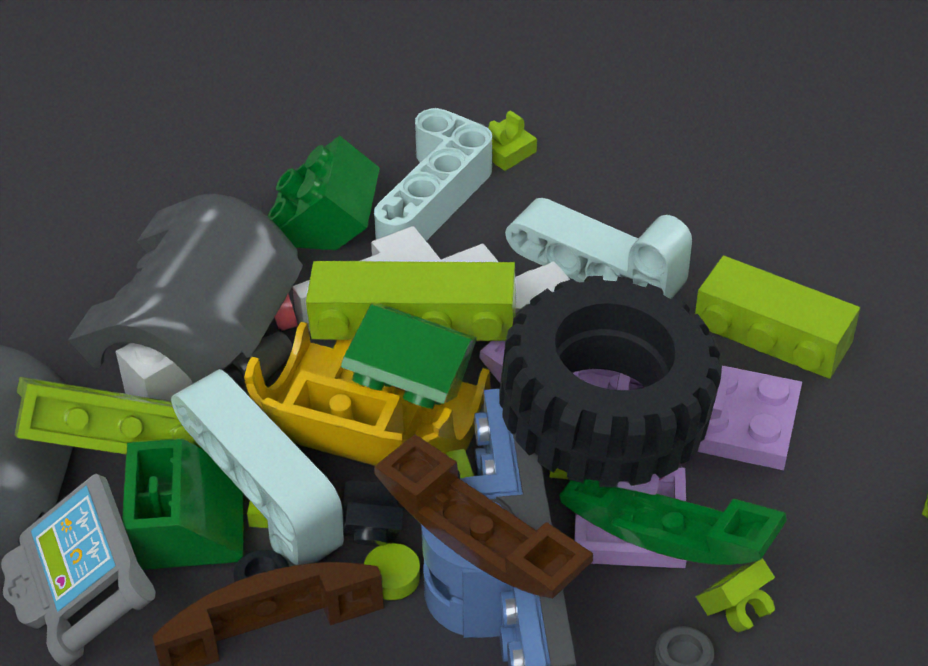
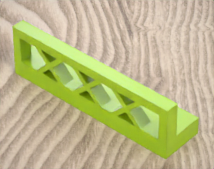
M19 377L17 393L22 398L15 429V436L17 438L126 454L127 443L155 440L184 439L202 448L180 423L171 401Z

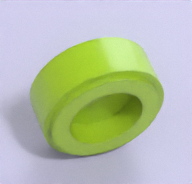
M388 543L373 549L365 559L364 564L378 566L382 576L384 600L403 599L417 589L420 583V561L417 554L411 548L403 544Z

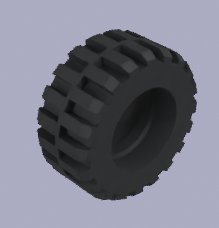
M603 275L587 276L584 282L576 283L574 279L560 282L555 286L554 292L547 288L530 300V304H526L513 318L512 327L508 329L499 390V404L503 408L502 418L507 429L512 434H516L515 441L529 456L533 453L538 455L537 462L553 473L557 468L565 471L569 480L584 484L585 479L600 481L599 487H617L620 481H629L631 486L650 482L653 474H656L660 479L678 470L679 464L689 461L698 451L700 442L705 439L721 380L722 365L719 362L720 351L717 342L712 335H709L710 330L698 314L691 316L689 314L690 308L685 302L676 296L672 299L664 296L662 288L649 283L646 287L633 284V279L618 276L617 281L603 280ZM588 369L611 370L635 379L644 388L635 390L601 388L585 382L573 373Z

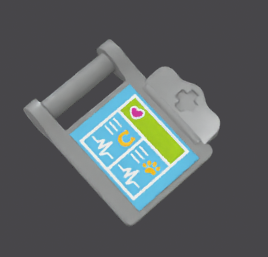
M98 474L88 478L20 535L21 545L8 552L1 562V568L5 575L4 598L14 606L17 618L21 623L34 629L41 628L45 624L47 625L46 644L54 660L61 666H70L82 657L84 646L132 608L141 610L155 599L156 592L136 560L108 481L105 477ZM118 579L119 590L76 624L70 625L67 621L69 617Z

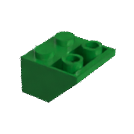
M339 135L325 147L323 145L317 146L310 153L305 163L296 170L293 168L288 169L280 177L276 184L277 198L269 211L268 218L279 227L295 248L337 250L367 228L380 167Z
M380 303L371 304L344 355L340 367L353 371L352 381L360 385L381 391L384 386H395L405 390L404 400L422 407L434 409L435 404H445L457 397L477 337Z
M184 439L127 443L122 522L136 560L142 570L238 562L244 556V493L202 448Z

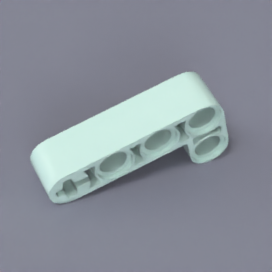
M439 108L427 109L419 113L415 118L416 158L420 163L375 207L376 240L414 226L425 241H427L490 177L492 173V132L489 128Z
M536 198L506 228V239L516 253L542 266L555 262L569 278L579 283L584 282L587 276L603 275V280L617 281L618 276L633 279V284L646 287L649 283L662 288L663 295L672 299L688 278L692 235L688 227L674 216L663 215L658 217L639 238H636L546 198Z
M218 369L171 397L175 414L185 430L268 520L271 546L275 552L281 554L287 560L289 566L316 563L343 545L342 504L332 483L226 372Z

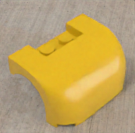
M300 322L298 325L289 359L280 377L273 385L268 388L265 385L259 358L251 357L247 364L244 379L248 396L294 444L374 466L414 434L444 454L459 449H465L466 451L475 433L474 413H480L481 406L484 404V390L491 389L490 370L482 368L477 385L462 382L457 397L445 404H435L434 409H430L404 400L405 390L398 387L384 386L381 391L360 385L352 381L353 371L340 367L352 340H337L333 348L311 343L308 323Z

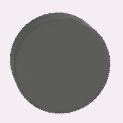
M686 626L670 628L662 633L656 642L655 666L713 665V645L704 633L695 628Z

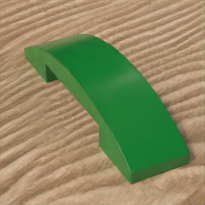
M585 479L584 484L571 480L559 494L562 504L602 530L641 548L665 556L697 563L734 565L761 560L787 522L786 512L737 499H732L723 512L657 493L652 495L619 487H599L600 481Z

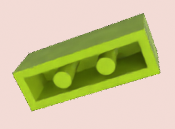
M723 255L698 290L695 314L700 316L710 332L831 379L853 342L861 307Z

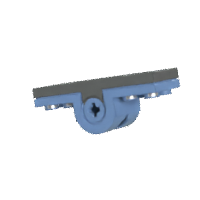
M500 389L484 390V412L474 413L477 446L484 445V448H476L474 451L476 476L461 478V480L535 530H538L545 522L552 525L542 467L537 462L538 455L533 453L529 456L515 441L516 434H512L507 429L502 418L503 408L499 404ZM422 525L425 601L430 613L441 625L452 632L463 635L464 638L500 636L503 662H508V666H576L563 590L552 599L512 587L462 558Z

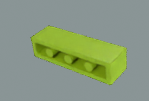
M313 261L306 298L311 339L353 340L370 305L380 303L477 337L476 341H506L508 329L513 325L516 309L515 262Z

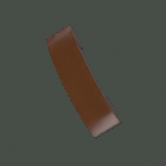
M416 434L374 466L377 478L396 500L429 532L477 568L512 587L537 596L553 599L593 562V553L549 523L545 522L538 530H535L459 479L457 462Z
M346 562L301 564L259 573L222 587L183 609L152 636L159 666H205L218 662L220 660L216 645L217 641L322 608L330 626L384 609L382 576L378 566Z

